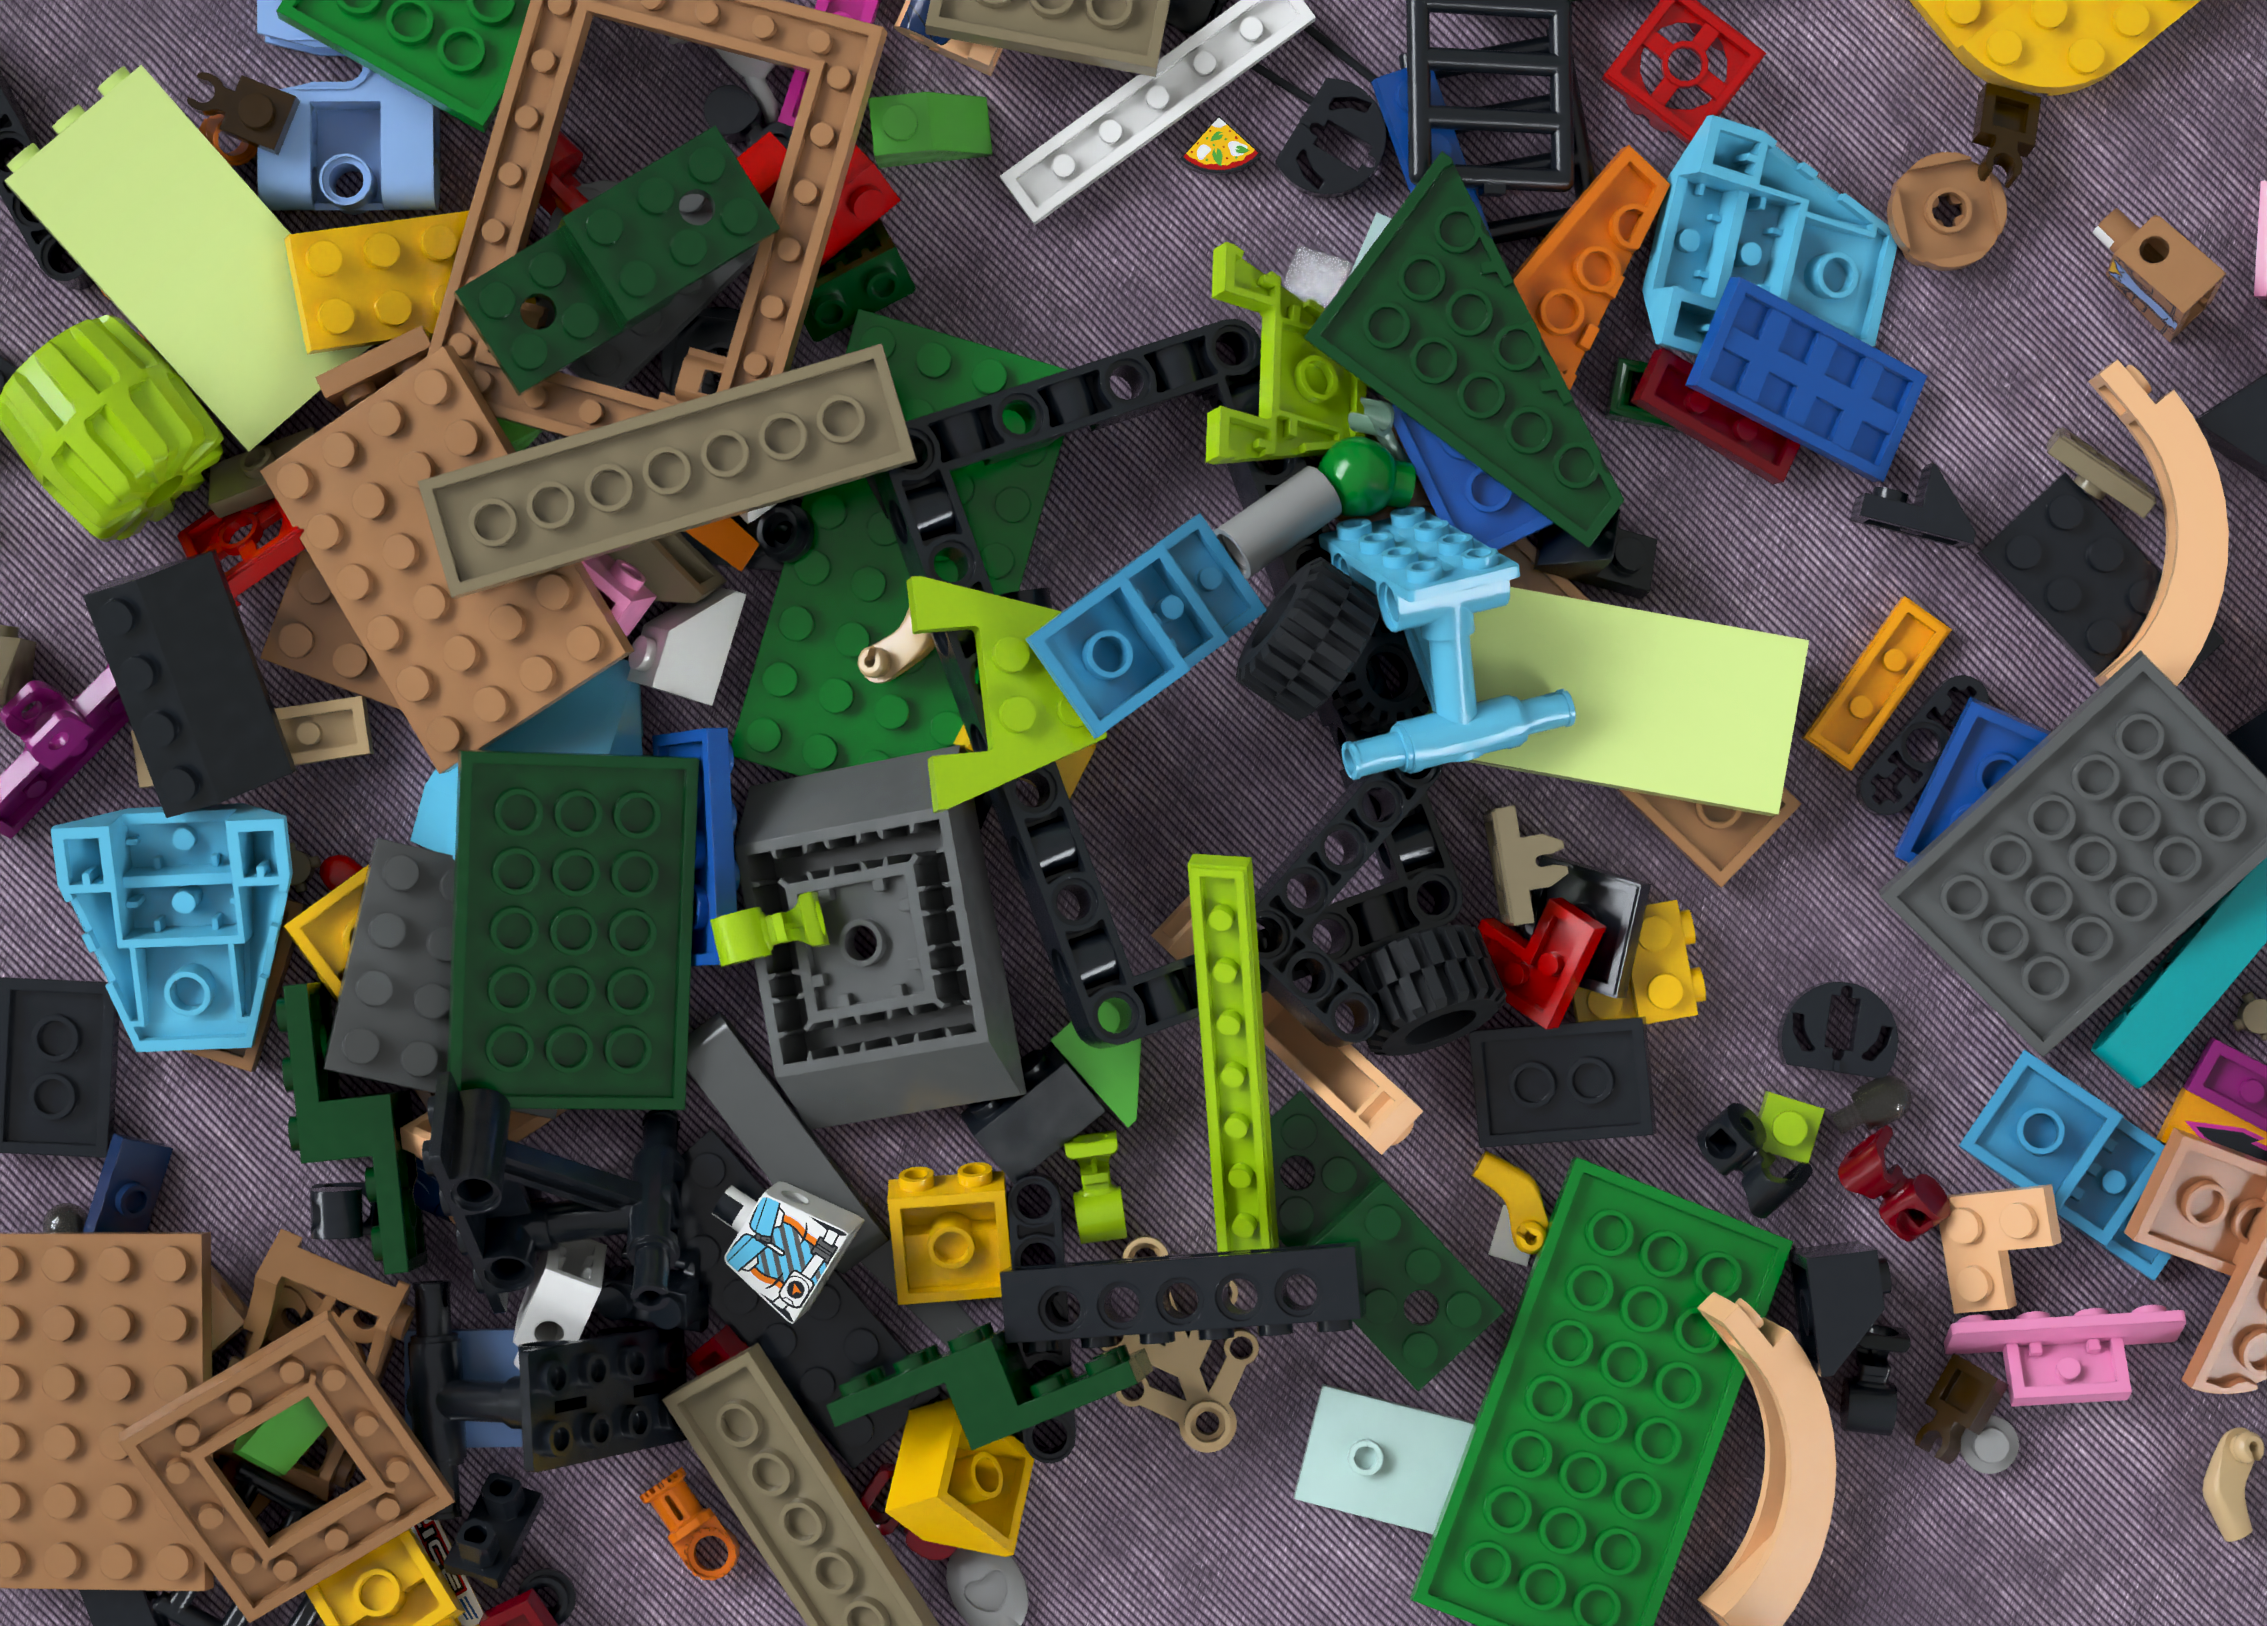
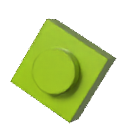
M1766 1091L1758 1115L1767 1135L1762 1149L1765 1152L1794 1161L1809 1163L1825 1109Z

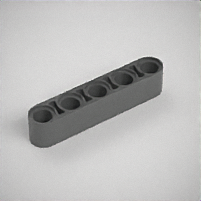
M718 1011L688 1034L687 1052L688 1072L771 1183L774 1185L778 1181L786 1182L850 1211L865 1220L836 1266V1269L844 1275L888 1242L890 1237L880 1221L812 1130L808 1128L800 1114L726 1016Z

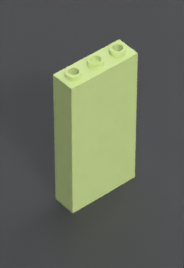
M142 65L132 73L123 66L97 88L104 97L85 112L78 104L52 126L58 135L40 150L33 142L17 154L6 165L13 174L5 182L156 352L173 367L192 392L245 451L249 452L321 390L315 377L362 355L372 345L307 355L284 241L291 233Z
M1510 587V599L1506 606L1473 613L1475 631L1470 635L1477 702L1503 695H1511L1519 700L1556 692L1558 689H1564L1572 697L1576 719L1572 726H1563L1528 735L1527 741L1520 747L1486 753L1479 758L1464 762L1766 816L1779 815L1809 640ZM1428 706L1430 710L1426 714L1433 713L1432 707Z

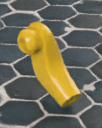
M1485 1150L1477 1162L1472 1176L1495 1191L1506 1203L1515 1246L1526 1254H1537L1544 1244L1547 1235L1546 1229L1549 1224L1539 1186L1530 1173Z

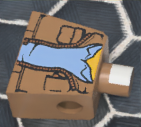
M2116 208L2093 231V234L2114 253L2106 272L2108 279L2169 342L2175 339L2212 303L2226 275L2217 264L2158 215L2151 217L2139 228L2119 208Z

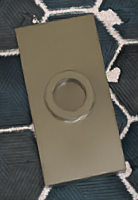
M311 427L266 445L255 446L249 452H244L210 467L208 506L218 518L275 498L260 470L317 432L316 429Z
M2058 427L2046 443L2047 453L2076 472L2078 475L2074 482L2093 497L2103 500L2108 494L2142 518H2145L2156 504L2153 487L2066 428Z

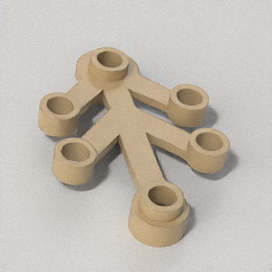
M1147 1235L1139 1236L1127 1244L1122 1259L1134 1258L1136 1252L1142 1248L1152 1249L1157 1256L1168 1255V1251L1159 1239ZM1232 1280L1229 1284L1232 1289L1230 1301L1234 1305L1238 1299V1288L1235 1281ZM1170 1292V1294H1169L1170 1302H1171L1172 1306L1177 1310V1307H1176V1305H1175L1174 1299H1173L1172 1294H1171V1292ZM1235 1329L1234 1337L1224 1340L1226 1358L1209 1392L1200 1367L1212 1340H1199L1198 1330L1191 1331L1188 1337L1186 1331L1175 1332L1176 1341L1165 1343V1345L1140 1344L1139 1334L1123 1335V1338L1117 1345L1101 1348L1104 1351H1108L1126 1344L1129 1354L1145 1348L1152 1366L1178 1377L1186 1398L1185 1400L1150 1386L1148 1378L1145 1377L1141 1380L1144 1391L1138 1398H1127L1123 1395L1122 1391L1115 1393L1122 1404L1129 1407L1140 1405L1178 1422L1183 1440L1197 1451L1206 1453L1216 1452L1231 1442L1236 1432L1237 1419L1229 1403L1246 1365L1253 1362L1259 1352L1257 1338L1251 1331ZM1241 1336L1248 1338L1253 1345L1251 1353L1242 1358L1234 1356L1230 1351L1233 1339ZM1212 1412L1218 1417L1219 1424L1214 1431L1206 1433L1198 1429L1196 1420L1201 1413Z

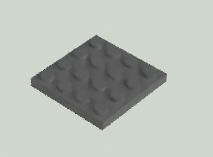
M380 838L374 840L322 1070L436 1094L438 1073L447 1072L455 867L453 855ZM511 1109V1111L548 1119H555L557 1109Z

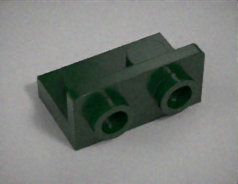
M880 218L819 268L804 320V325L814 342H819L854 324L858 309L875 313L912 294L916 290L915 284Z

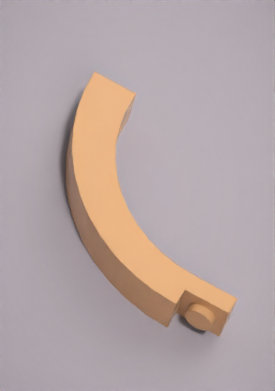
M2117 359L2088 382L2126 426L2141 447L2151 466L2164 508L2166 546L2162 577L2156 597L2145 621L2120 656L2095 677L2094 680L2101 687L2141 650L2178 686L2204 646L2215 621L2223 594L2228 564L2229 541L2226 500L2219 471L2207 440L2192 413L2176 391L2172 390L2153 402L2148 396L2152 391L2151 386L2142 373L2130 364L2124 367Z
M1190 895L1151 935L1176 960L1194 954ZM1267 991L1261 993L1265 1045L1381 1155L1390 1146L1403 1141L1411 1132L1414 1121L1423 1110L1351 1044L1341 1047L1327 1046L1319 1041Z
M1713 1292L1697 1309L1731 1349L1752 1384L1763 1422L1765 1461L1761 1492L1748 1531L1724 1571L1697 1600L1719 1626H1783L1795 1610L1811 1581L1830 1527L1836 1486V1452L1829 1407L1820 1381L1806 1353L1789 1330L1765 1317L1761 1318L1743 1299L1739 1298L1734 1303Z

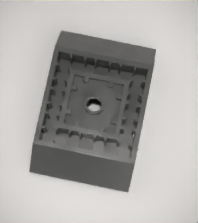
M965 745L936 749L749 787L734 845L737 864L740 870L745 909L761 907L762 912L766 916L787 912L796 906L800 894L817 892L829 939V945L822 947H812L801 941L774 945L771 956L754 960L775 1079L810 1130L1027 1094L975 799L967 800L944 812L933 813L927 759L936 755L966 753ZM861 926L870 928L877 940L876 950L869 959L862 957L854 945L855 933Z

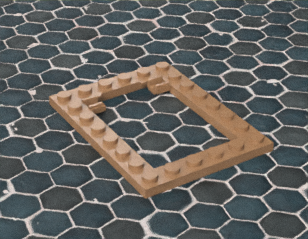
M530 0L427 356L442 346L453 345L496 418L564 437L706 396L708 394L702 393V384L707 372L721 375L717 392L790 371L888 32L882 26L783 0ZM593 16L809 73L769 210L780 229L759 244L727 357L690 347L682 363L675 388V396L660 392L659 398L655 399L561 372L556 373L518 396L454 296L456 290L526 248ZM524 302L520 313L526 325L534 329H539L541 326L545 327L549 309Z

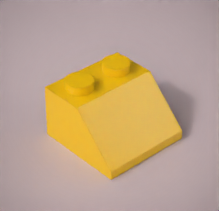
M951 1398L909 1410L885 1512L923 1541L1002 1557L1014 1555L1034 1458L1028 1453L1025 1445L1013 1435L971 1450Z

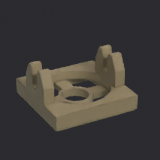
M1515 805L1485 811L1483 820L1500 921L1506 926L1534 923L1529 890L1551 887L1569 874L1568 866L1550 865L1540 867L1537 865L1536 859L1538 856L1552 854L1563 849L1564 842L1545 834L1520 837Z

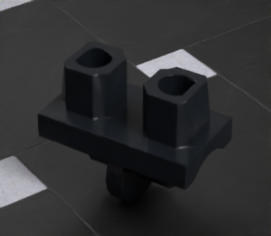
M490 1473L443 1563L446 1573L470 1576L490 1587L499 1589L510 1567L516 1565L523 1554L522 1544L544 1504L542 1493L522 1487L521 1482L517 1479L498 1473Z

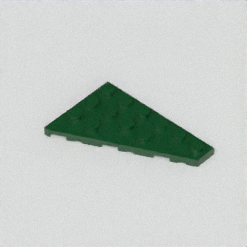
M1441 151L1305 335L1304 339L1589 549L1624 503V498L1521 298L1452 158Z

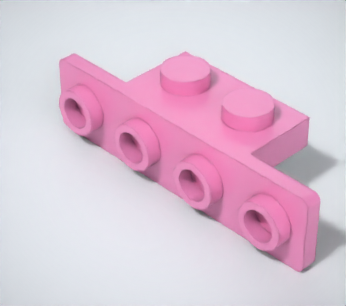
M2146 1305L2134 1309L2131 1313L2109 1314L2108 1310L2103 1308H2089L2078 1311L2073 1316L2050 1317V1314L2047 1312L2032 1311L2009 1320H1992V1317L1982 1314L1969 1315L1950 1325L1944 1340V1348L1947 1355H1953V1353L2003 1352L2011 1407L2128 1400L2132 1393L2124 1345L2175 1342L2178 1340L2186 1324L2184 1310L2167 1311V1308L2162 1305Z

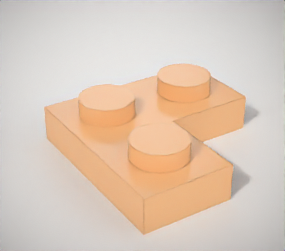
M2052 1184L1947 1195L1951 1212L1949 1217L1939 1223L1954 1314L2005 1310L2017 1306L2008 1250L2054 1246L2062 1242Z

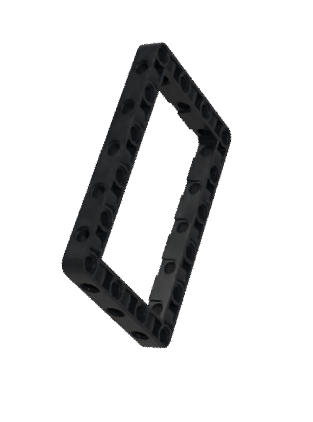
M1238 319L1221 320L906 421L913 449L917 456V469L908 470L898 467L873 476L910 577L923 576L994 594L951 476V472L981 461L987 466L1049 446L1056 439L1067 433L1090 426L1091 431H1095L1153 412L1166 402L1195 392L1196 397L1202 396L1203 401L1209 400L1213 410L1219 406H1224L1259 417L1261 339L1255 329L1245 321ZM1217 342L1225 343L1232 348L1236 357L1235 365H1228L1220 360L1216 352ZM1111 376H1118L1127 381L1131 388V399L1125 400L1114 394L1110 386ZM1003 410L1015 411L1022 417L1026 428L1024 434H1015L1006 428L1002 418ZM1304 457L1273 459L1276 468L1274 475L1263 472L1259 468L1257 461L1227 463L1243 510L1305 468L1307 465ZM1328 524L1265 567L1275 597L1297 572L1296 564L1298 559L1309 563L1316 558L1322 557L1331 563L1330 553L1322 549L1319 544V534L1331 531ZM935 556L948 557L955 563L958 570L956 582L945 581L937 575L934 568ZM972 630L933 632L931 636L973 751H988L982 694L975 681V672L978 667L975 634ZM1374 655L1366 666L1368 682L1377 695L1384 698H1392L1377 656ZM1336 689L1328 700L1317 709L1322 726H1329L1344 767L1341 750L1344 742H1354L1390 733V731L1378 733V728L1370 732L1360 730L1362 721L1349 724L1343 719L1349 711L1348 708L1345 706L1336 710L1331 701L1340 697ZM1056 762L988 791L1072 1024L1079 1038L1094 1048H1111L1199 1017L1194 954L1133 976ZM1344 767L1339 772L1345 789H1347L1354 780L1348 776ZM1404 772V774L1409 778L1415 779L1417 772L1412 774ZM1019 778L1028 779L1037 787L1039 799L1035 807L1024 805L1017 797L1016 784ZM1427 792L1375 851L1384 877L1379 880L1381 886L1329 904L1304 932L1313 941L1312 934L1316 924L1324 926L1330 933L1332 941L1331 947L1326 954L1337 965L1374 952L1412 933L1444 926L1454 920L1461 911L1463 903L1462 888ZM1366 793L1362 801L1363 811L1369 819L1377 822L1381 814L1380 804L1375 797ZM1421 886L1430 890L1434 896L1435 906L1431 914L1424 912L1418 904L1417 894ZM1061 890L1070 891L1079 901L1080 909L1075 920L1067 919L1058 910L1057 897ZM1264 928L1257 931L1258 951L1265 952L1269 943L1268 932ZM1301 963L1295 964L1292 971L1293 981L1311 975L1306 966ZM1261 986V993L1266 992V990ZM1104 1001L1115 1006L1120 1015L1119 1027L1114 1033L1105 1030L1098 1019L1099 1007Z

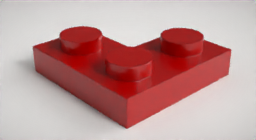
M1558 897L1549 899L1530 941L1494 917L1481 919L1478 929L1481 932L1507 994L1505 997L1506 1002L1548 1030L1559 1028L1606 930V926L1564 898Z

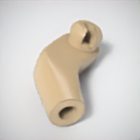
M909 607L902 624L895 632L861 651L858 656V668L865 678L871 682L882 684L890 682L917 664L934 649L935 644L931 633L913 634Z
M2237 1427L2224 1433L2214 1451L2203 1480L2202 1491L2204 1500L2225 1542L2242 1539L2253 1531L2246 1505L2245 1486L2254 1461H2259L2262 1458L2265 1447L2262 1438L2257 1433L2250 1432L2243 1427Z

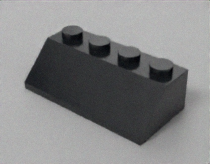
M216 549L110 580L83 595L166 818L219 804L287 776L297 770Z

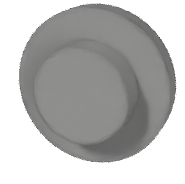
M1991 1415L1980 1435L1966 1428L1961 1436L1960 1453L1970 1467L1981 1473L1994 1474L2007 1469L2014 1462L2018 1454L2019 1440L2015 1429L2008 1421L1996 1415Z

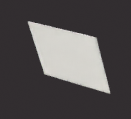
M1503 1205L1488 1255L1527 1266L1531 1254L1521 1252L1515 1246L1511 1233L1508 1209L1506 1205Z

